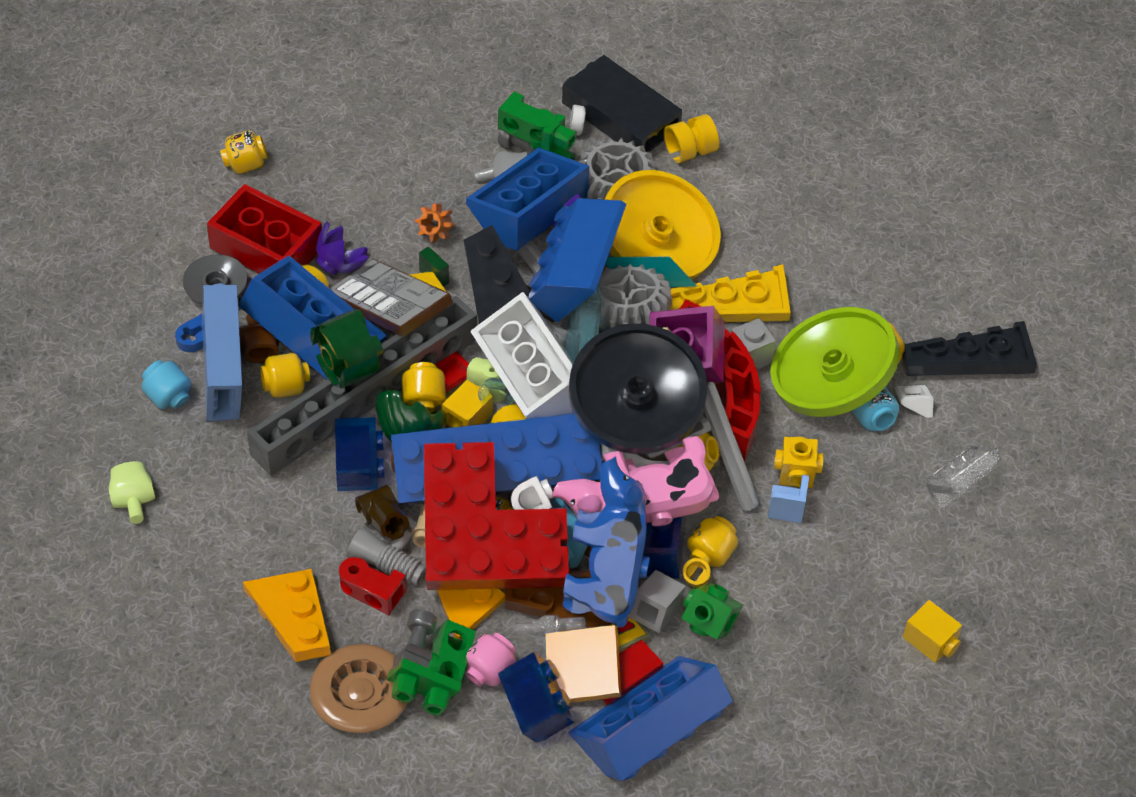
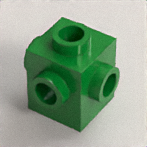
M711 583V585L707 584L696 589L693 588L689 592L683 603L686 610L682 619L690 623L689 627L695 633L705 637L710 635L718 640L727 636L731 631L744 605L729 597L730 592L726 588Z

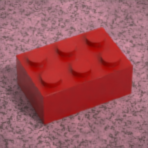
M243 184L206 223L210 249L236 259L243 266L259 274L288 255L301 266L308 265L318 254L316 246L322 230V222L246 184Z

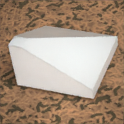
M925 385L894 387L895 394L902 405L926 418L933 417L934 398ZM921 393V395H906V394Z

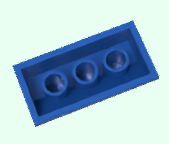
M538 147L468 196L466 204L483 229L493 225L503 245L508 249L518 251L553 225L556 211H559L573 196L579 194L581 198L587 199L589 166Z
M578 198L569 207L564 205L558 211L554 219L557 224L546 239L549 245L538 260L540 265L539 271L529 283L532 289L528 298L536 308L556 322H559L595 293L626 203L621 200Z
M289 255L253 277L238 305L253 320L273 334L276 339L290 348L300 359L307 362L326 380L328 378L322 371L316 355L321 353L319 345L317 343L312 346L311 328L347 311L355 310ZM365 318L366 328L370 335L377 336L382 343L387 335Z
M678 656L568 733L606 776L619 781L628 780L639 773V768L650 760H656L664 756L668 751L667 748L674 743L691 737L695 733V729L705 721L719 717L723 713L722 709L731 704L733 700L716 665Z

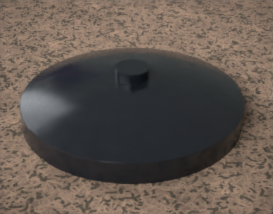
M649 324L615 326L593 337L584 345L575 358L569 378L570 404L581 427L600 444L613 450L630 454L655 453L670 448L682 441L699 422L707 397L706 373L696 352L676 334Z

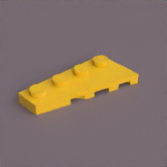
M784 264L773 266L772 271L764 273L755 270L746 272L745 277L729 280L727 276L718 278L715 283L703 286L701 283H695L697 287H677L671 289V310L679 309L685 299L701 307L714 306L725 322H751L758 318L761 321L790 320L791 312Z

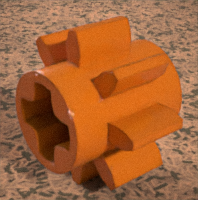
M434 203L432 210L429 207H422L421 211L423 214L420 219H415V222L419 223L421 229L418 235H429L430 242H436L439 236L442 239H449L450 234L448 231L451 227L456 226V223L452 222L450 216L453 211H442L441 203ZM433 219L438 221V226L433 225Z

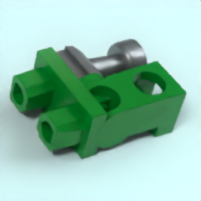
M515 91L498 108L499 145L506 148H511L515 145L527 151L528 154L539 147L575 161V153L568 150L571 149L576 141L577 131L565 127L566 116L559 113L554 116L549 110L537 109L524 103L525 96Z
M413 610L410 612L407 621V627L411 631V635L407 645L394 657L387 681L393 683V699L403 703H410L415 698L416 693L425 696L422 709L431 715L439 716L446 710L450 699L460 692L461 680L468 661L466 655L472 647L476 631L449 619L435 630L437 617L434 614L425 610ZM456 633L460 635L462 638L456 639L452 636H449V634ZM432 634L430 645H432L431 651L424 649L426 635Z

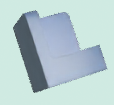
M802 475L800 489L773 485L768 518L802 522L809 476Z

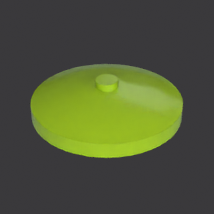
M840 307L823 311L801 322L781 341L771 363L770 374L772 384L782 402L800 414L813 417H828L847 413L872 400L889 383L899 362V343L887 320L874 311L859 307Z

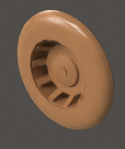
M354 644L333 651L331 655L326 656L315 669L310 682V699L316 713L330 726L350 733L372 732L392 723L401 715L408 704L392 698L393 683L387 681L395 655L379 646ZM355 669H362L361 672L353 673L352 671ZM368 670L374 671L375 674L372 675L368 673ZM343 674H347V677L343 680L340 678ZM381 678L385 679L383 684L379 681ZM338 686L339 691H336L333 687Z

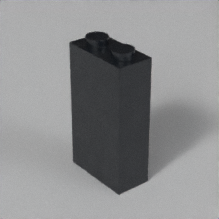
M605 55L587 64L575 76L569 77L562 87V103L571 110L573 105L584 106L585 120L615 142H619L621 137L625 143L634 140L636 147L644 145L646 152L652 151L664 142V129L666 126L681 122L682 120L681 108Z

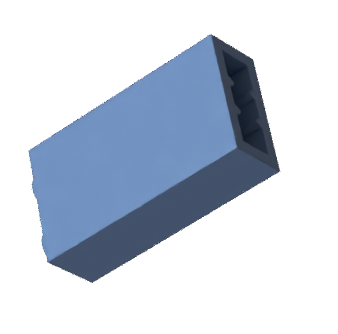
M222 283L203 285L202 334L206 422L240 419L242 374L237 285Z

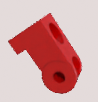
M358 557L345 559L339 566L340 587L343 592L388 616L407 591L406 575L395 569L388 576L370 568L365 560Z

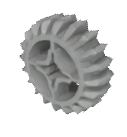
M609 137L606 143L598 140L595 147L588 145L587 150L581 153L578 161L589 166L587 199L604 200L610 188L619 179L633 173L634 170H657L656 161H653L652 153L646 152L644 145L636 147L634 140L625 143L622 137L619 142H613ZM595 170L600 172L599 177L594 173Z
M631 263L628 267L617 265L616 269L606 268L605 272L601 274L595 293L585 300L588 317L592 319L593 325H600L602 331L624 324H650V312L671 310V288L669 287V282L664 280L663 274H656L655 268L645 270L644 265L633 267Z

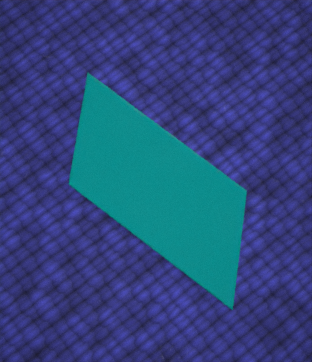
M670 256L608 257L605 263L612 270L616 269L617 265L621 267H628L630 263L633 267L644 265L645 270L655 268L656 274H663L664 280L669 282V287H697Z

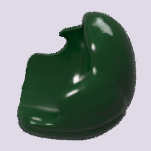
M397 390L381 391L376 396V412L379 424L385 437L391 442V435L444 429L446 426L447 417L442 409L430 413L418 401L414 402L412 406H407L403 403L401 394Z

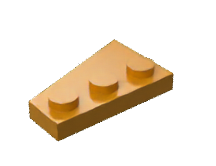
M312 569L242 582L244 591L255 602L261 616L267 619L274 628L275 635L295 662L331 655Z

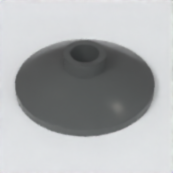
M226 255L201 257L191 263L183 275V287L186 294L193 301L202 305L203 285L218 283L237 285V298L241 296L247 286V273L243 265L236 259Z

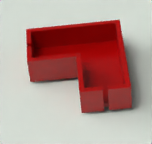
M494 442L463 443L462 450H456V443L424 444L427 590L564 587L566 574H569L567 508L496 510Z

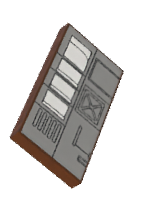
M375 259L370 260L329 288L352 308L359 309L366 319L403 337L453 303L450 293Z

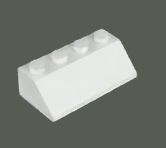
M524 292L470 331L527 419L573 414L569 399V378L574 362L542 314Z

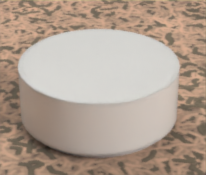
M573 105L570 129L577 131V136H580L584 127L585 108L584 106Z

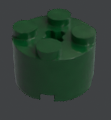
M359 309L347 311L311 328L310 338L312 346L318 343L321 351L320 354L316 355L317 361L328 380L334 386L340 383L339 388L342 389L378 372L380 369L378 355L383 354L382 344L377 336L370 335L366 328L364 315Z

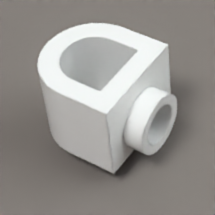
M537 475L514 489L511 503L514 510L550 509L553 507L550 500L555 497H552L553 490L548 480L540 481Z

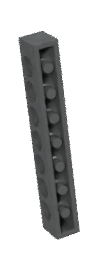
M457 296L453 297V303L405 337L396 334L382 343L383 354L378 355L380 364L378 372L342 389L339 388L340 383L334 386L327 379L248 430L250 455L270 476L374 408L376 406V396L379 392L387 390L400 391L402 389V375L410 369L412 364L419 362L437 364L455 351L459 352L474 342L476 339L470 331L477 326V314Z

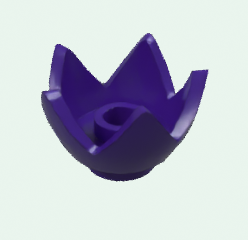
M326 221L317 240L316 251L319 256L316 261L318 264L335 276L338 272L346 274L363 266L369 259L366 255L368 248L361 247L344 251L343 226L328 232L330 223Z

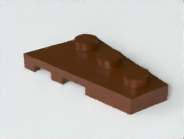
M569 571V575L575 578L591 577L590 571ZM564 587L505 588V609L580 629L612 625V623L605 622L597 617L592 611L581 614L568 611L563 607Z

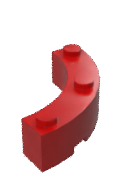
M685 299L679 309L701 306ZM725 328L724 382L714 384L718 390L723 408L745 462L755 438L760 411L761 386L756 366L746 346L733 331L730 333Z

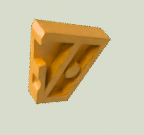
M499 589L436 590L447 618L472 630L505 602V594ZM453 633L454 638H462L460 635Z

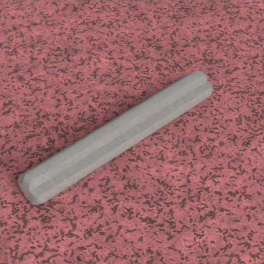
M708 382L704 413L711 426L713 436L717 441L719 452L741 509L749 511L759 506V499L715 384Z

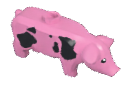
M698 436L683 439L684 447L673 448L670 451L664 452L669 465L650 464L637 468L633 460H625L623 453L620 451L603 455L605 462L616 456L620 469L642 485L645 491L647 523L652 522L653 526L667 525L672 522V518L698 513L707 508L710 502H715L719 499V493L714 480L704 464L706 451L702 440ZM576 479L558 482L552 494V497L565 501L576 515H578L579 509L592 513L602 511L605 507L601 484L592 480Z

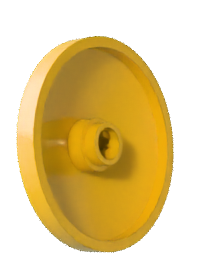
M659 170L636 171L619 179L606 194L604 200H621L626 203L610 249V254L613 257L670 256L691 280L702 274L716 257L721 239L717 215L707 198L694 185L683 178Z

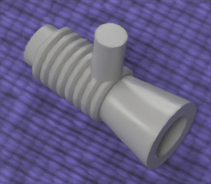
M362 526L354 535L347 550V557L362 558L368 564L375 565L378 570L390 575L394 569L405 574L407 585L412 583L417 586L426 573V567L422 565L421 560H417V558H413V556L403 551L412 537L408 530H405L403 537L386 545L367 528Z

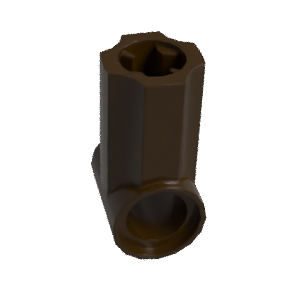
M388 485L355 497L358 513H363L367 521L364 523L366 526L372 524L383 537H389L393 541L404 536L405 530L410 526L408 517L397 505L395 496Z

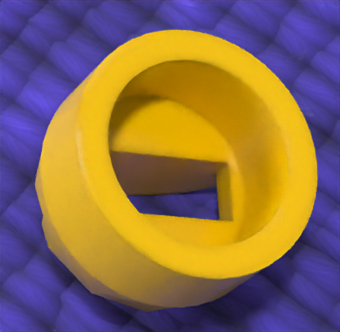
M700 558L688 560L683 567L685 583L693 588L706 585L710 579L708 563ZM698 568L703 569L697 581H692L691 578Z

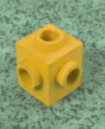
M784 436L782 450L776 449L774 458V469L780 470L779 485L800 487L802 475L809 476L808 488H813L815 474L822 473L823 453H817L818 439Z

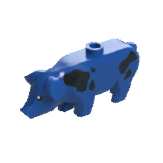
M615 456L601 464L600 484L605 501L604 509L592 513L578 510L572 540L592 547L589 558L591 577L575 578L572 575L566 574L563 590V607L577 614L592 611L603 621L610 622L617 627H623L626 625L628 615L635 604L639 578L647 577L650 557L643 556L647 536L645 491L639 482L620 469Z

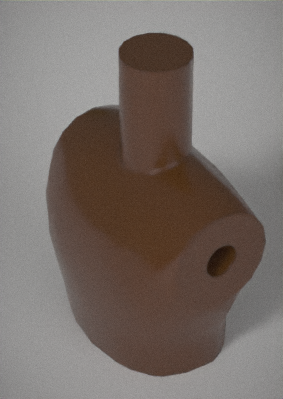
M247 315V325L239 326L240 352L251 363H265L268 357L278 355L279 340Z

